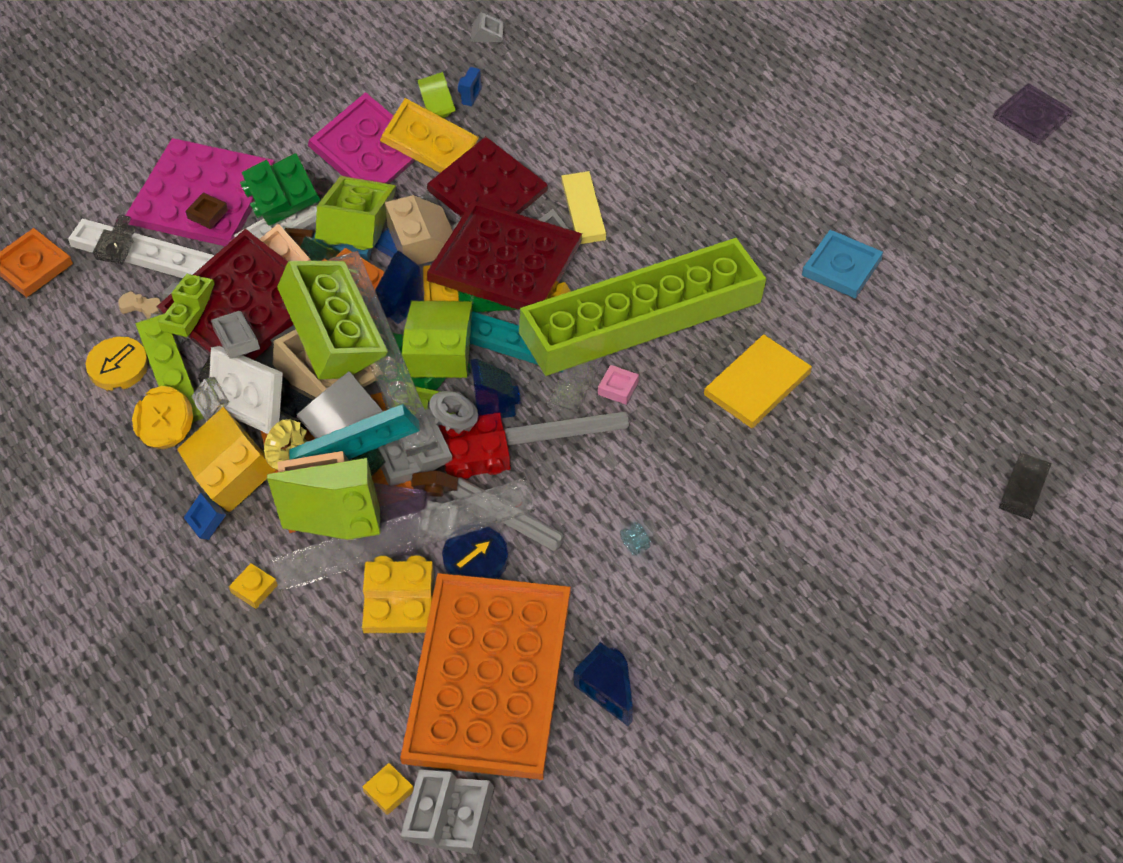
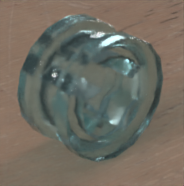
M634 522L630 525L629 530L624 528L620 531L624 545L633 556L640 554V549L647 550L650 548L648 535L639 523Z

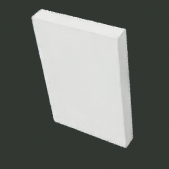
M211 347L208 407L219 411L224 406L236 420L268 434L271 428L279 422L283 372L243 355L229 359L223 347Z

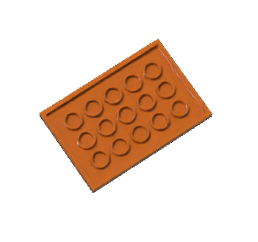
M437 573L400 757L401 764L538 780L544 779L571 587Z

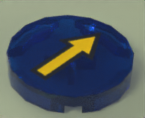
M473 525L457 530L446 540L442 551L444 569L447 574L499 579L506 571L508 564V550L505 540L500 533L486 526Z

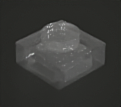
M215 377L205 378L191 396L206 422L230 402Z

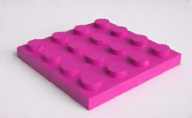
M172 138L124 216L126 224L226 246L235 238L234 234L241 231L252 211L250 203L255 201L253 196H246L240 184L241 181L245 180L241 172L267 158ZM267 159L270 165L275 164L274 160ZM203 192L226 202L228 212L212 229L189 220L186 215V210Z

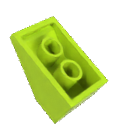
M340 176L317 205L315 239L324 240V242L331 245L343 243L353 245L354 248L360 250L373 249L381 236L386 221L385 202L393 200L396 185Z
M411 301L404 328L402 346L405 377L467 378L472 301Z
M367 458L267 474L268 484L283 529L346 540L380 535V507Z

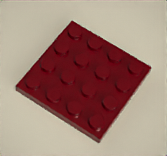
M473 200L428 269L427 281L520 310L522 307L551 297L581 243L582 233Z
M245 228L193 274L213 279L214 286L199 321L188 337L211 356V347H223L213 329L211 320L241 311L256 336L260 349L243 354V356L255 360L271 346L270 340L294 325L277 288L288 261ZM172 294L156 306L161 314H165L174 303Z

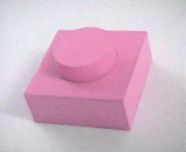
M610 365L598 386V395L627 405L639 382V374Z

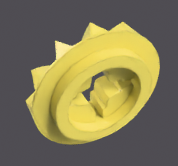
M291 419L281 420L269 431L265 440L264 455L267 463L272 468L278 470L277 462L290 460L289 449L308 442L304 439L307 430L300 427L299 422ZM291 441V446L287 447L286 451L281 449V447H285Z

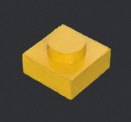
M250 563L233 581L229 589L232 594L257 609L278 584L274 577Z
M390 763L362 786L363 792L387 816L408 798L414 789L413 785Z

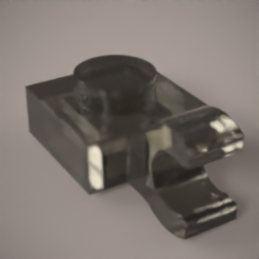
M119 215L112 231L103 230L92 252L96 260L123 265L134 243L132 236L135 226L129 225L131 221L130 216Z

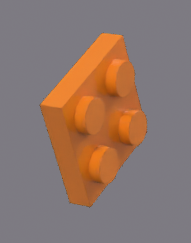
M35 228L0 251V277L26 298L73 264L71 257Z

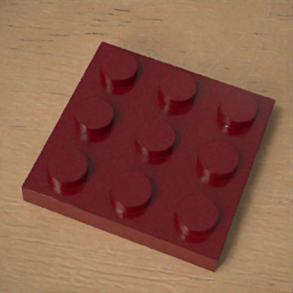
M486 136L427 183V191L461 218L473 200L520 214L548 190L546 182Z

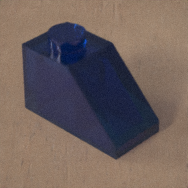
M397 251L394 254L375 289L376 307L384 318H391L399 324L408 317L411 301H424L420 267L401 251Z
M471 359L478 416L500 412L501 418L515 417V405L521 404L518 385L512 386L510 373L479 359Z
M600 642L573 670L574 687L629 726L633 721V704L628 661H626L625 656L619 650L613 647L608 648Z

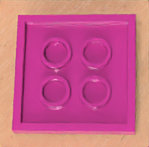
M366 92L311 137L308 142V146L345 177L390 184L416 161L380 141L393 115Z

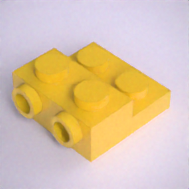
M378 556L374 558L373 562H365L363 633L426 632L434 588L432 561H427L422 556H410L407 558V561L393 562V559L390 557Z

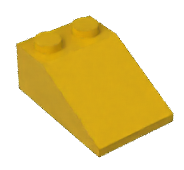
M224 406L177 448L195 480L214 502L228 512L235 509L267 479V474L274 473L277 470L267 463L264 452Z

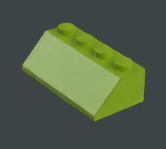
M288 261L277 288L318 380L340 379L348 372L354 375L387 355L386 346L345 261Z

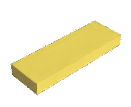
M590 172L561 175L573 229L576 232L582 233L580 244L605 241L606 231Z

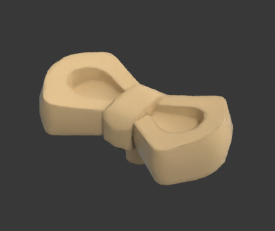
M130 291L123 294L118 302L122 314L139 311L147 319H150L151 313L160 314L156 307L161 303L159 298L147 299L141 294L135 295Z

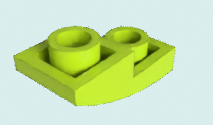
M443 72L417 80L427 110L442 118L456 111Z
M186 274L171 292L174 303L158 321L161 331L188 337L208 303L214 286L213 279Z

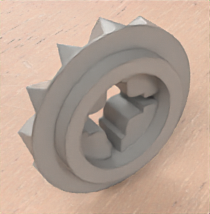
M438 392L432 396L428 404L430 408L428 415L435 418V425L442 424L445 426L446 431L454 429L458 434L463 430L470 431L478 420V411L475 405L468 398L456 392ZM457 411H459L458 415H456V414H451V415H450V414H449V413H453V412L456 413Z

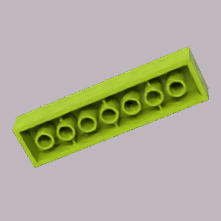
M733 238L520 308L519 334L544 375L548 376L761 303L766 277L739 240Z

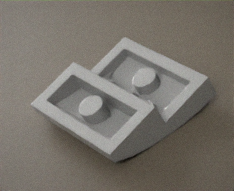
M348 372L297 414V417L317 439L383 411L355 377Z
M429 409L412 412L419 420V432L373 449L389 487L412 480V473L434 471L452 460V454L438 425H435V418L428 415Z
M419 770L400 837L403 840L420 845L460 853L477 854L494 791L493 784L489 780L459 779L452 772Z

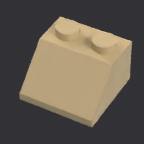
M414 195L385 202L387 226L404 268L434 261L453 232L443 207Z

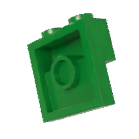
M297 153L273 165H270L266 159L241 172L245 180L241 181L240 184L246 196H253L255 200L250 205L258 219L263 217L268 226L320 201Z

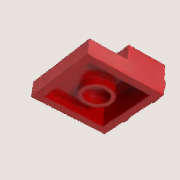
M500 412L478 416V420L471 430H463L460 434L456 433L454 429L446 431L445 426L442 424L438 425L452 454V460L445 464L446 474L468 479L474 475L486 473L496 475L505 470H511L509 451Z

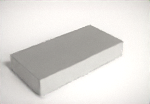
M241 311L211 320L213 329L229 359L260 349L258 340Z

